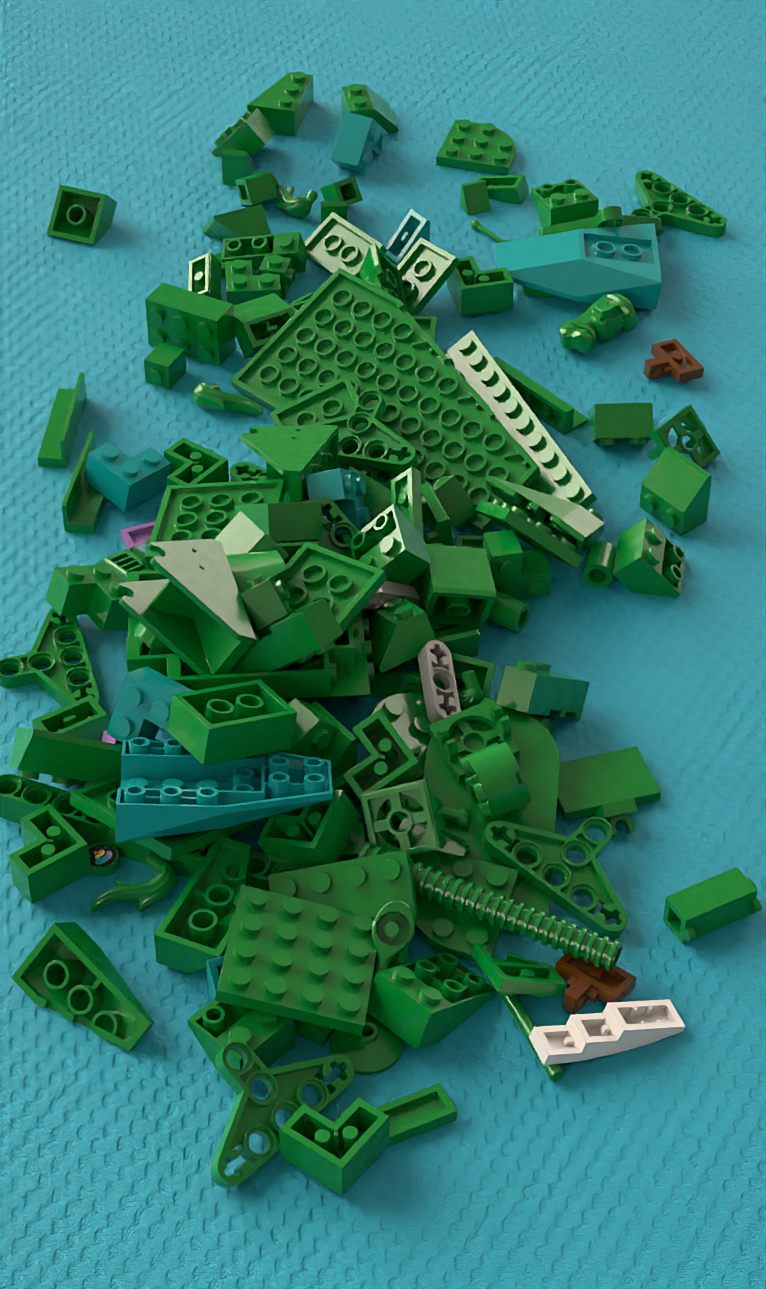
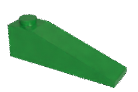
M376 244L370 245L359 271L361 279L399 299L408 311L400 271Z
M490 475L486 479L487 490L511 507L515 506L529 515L528 519L535 523L539 522L553 531L552 535L560 539L563 538L577 547L575 553L583 558L587 554L589 545L596 542L604 533L605 523L602 522L603 517L591 508L586 510L581 505Z
M223 836L217 838L154 933L157 963L190 974L205 968L206 961L225 954L241 884L245 885L251 845Z
M76 922L53 923L11 977L36 1004L44 1008H51L62 1014L67 1020L86 1026L93 1033L128 1051H132L154 1024V1021L102 949Z

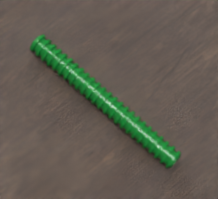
M368 842L362 847L357 858L385 854L382 847L378 846L375 849L374 845ZM410 859L414 888L419 897L426 895L429 901L436 899L439 905L443 906L446 903L448 908L452 910L457 907L459 913L463 914L467 911L470 917L474 918L477 915L482 922L487 919L490 925L495 926L499 924V928L502 930L510 928L512 934L520 932L522 938L530 936L532 942L536 943L540 940L541 945L546 947L550 944L555 951L560 948L565 955L573 953V958L579 959L583 957L585 963L593 961L595 967L599 968L603 965L608 972L616 966L622 950L621 941L615 940V942H612L609 936L606 935L602 938L600 933L596 931L591 934L589 933V928L584 927L581 930L576 923H573L571 926L566 919L558 921L556 915L548 917V913L545 911L538 913L537 908L533 906L528 909L527 905L523 902L518 905L515 899L511 898L508 901L506 896L502 894L497 897L496 893L492 890L487 893L482 886L477 889L472 882L465 884L464 879L459 878L455 880V877L451 874L444 876L443 871L434 872L433 867L428 866L424 868L423 863L418 862L414 864V860Z

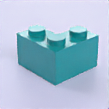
M345 112L331 160L340 167L365 173L367 166L372 162L373 155L380 156L382 149H385L388 142L387 132L373 118Z
M108 442L88 453L84 480L122 511L126 512L166 490V477L170 474L172 463L152 447L129 458L112 443Z
M337 468L305 475L310 502L322 497L332 500L359 532L371 522L369 509L364 505L365 482L358 472ZM321 510L322 516L326 517L328 510ZM335 519L332 524L329 523L328 527L324 529L329 532L338 521ZM340 529L335 531L334 536L337 539L341 535L349 533Z
M149 667L126 673L106 734L122 743L123 740H130L135 737L155 740L159 727L167 730L173 694L193 690Z

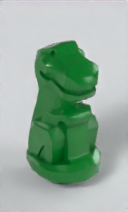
M618 293L602 296L580 317L568 320L558 328L561 345L564 349H577L585 353L596 345L597 337L599 339H610L620 331L629 332L633 330L637 321L633 304L628 298Z

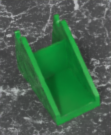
M338 426L250 427V433L241 434V441L266 461V476H253L251 480L285 479L287 489L283 503L310 502L305 475L339 468Z
M213 539L151 542L147 548L159 553L161 556L155 555L150 563L167 579L120 582L116 587L117 590L126 592L130 597L123 596L119 604L197 674H227L256 638L222 543Z

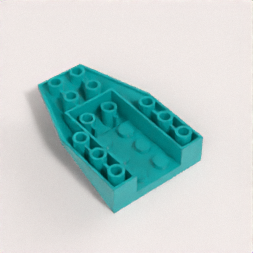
M655 223L578 229L495 244L496 269L506 267L513 282L586 304H593L606 294L618 293L628 298L633 307L638 309H656L662 277Z
M144 737L123 740L121 785L117 789L115 843L227 828L331 800L333 797L331 760L276 751L272 754L264 753L249 756L245 759L218 762L215 765H202L175 738H169L165 741L149 740Z

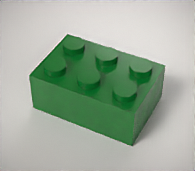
M161 283L145 299L149 345L156 347L160 342L183 348L185 349V356L219 367L236 350L234 304L166 283Z
M261 679L173 694L167 731L202 765H215L218 762L245 759L249 756L264 753L272 754L279 750L291 748L298 712Z

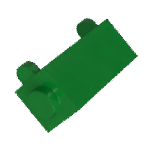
M735 867L667 896L663 921L680 942L685 944L759 912L762 906L756 897L757 888L750 878H746L738 867Z

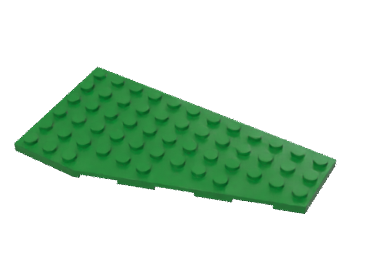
M341 268L312 295L230 380L233 388L272 411L345 375L348 376L358 396L369 389L380 391L386 404V409L380 422L415 448L419 459L416 469L423 475L425 483L432 485L442 476H455L476 506L479 505L481 500L490 503L494 499L502 504L504 502L487 490L486 479L489 475L528 488L541 474L539 466L520 443L514 440L496 418L495 413L474 388L469 386L429 334L424 332L409 314L404 304L399 299ZM368 401L365 404V407L372 408L376 406L379 401ZM376 450L371 455L381 457L385 451ZM382 471L381 475L390 479L392 472ZM480 513L466 525L483 535L496 523Z

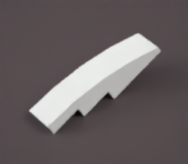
M670 999L607 1003L603 1013L575 1014L570 1016L566 1025L534 1027L529 1039L542 1064L551 1065L588 1060L648 1045L683 1032L686 1026Z

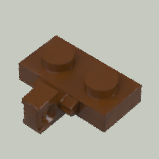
M677 339L652 344L651 354L655 358L645 360L643 374L649 380L660 379L663 375H672L680 383L703 377L704 367Z
M573 953L564 954L555 965V970L558 974L568 981L566 983V988L568 989L564 992L565 1000L562 1008L574 1015L584 1007L587 1000L595 1003L598 999L605 1003L621 1002L636 985L637 977L620 967L615 966L614 969L608 972L603 965L598 968L594 966L593 961L585 963L583 957L579 959L573 958Z

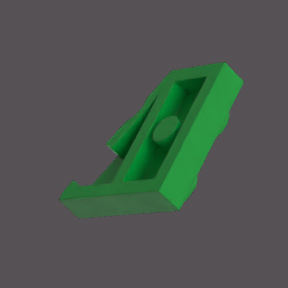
M475 943L471 956L499 993L506 996L527 994L537 998H547V996L563 997L567 984L552 965L529 960L508 952L504 960L491 956L486 950L487 945Z

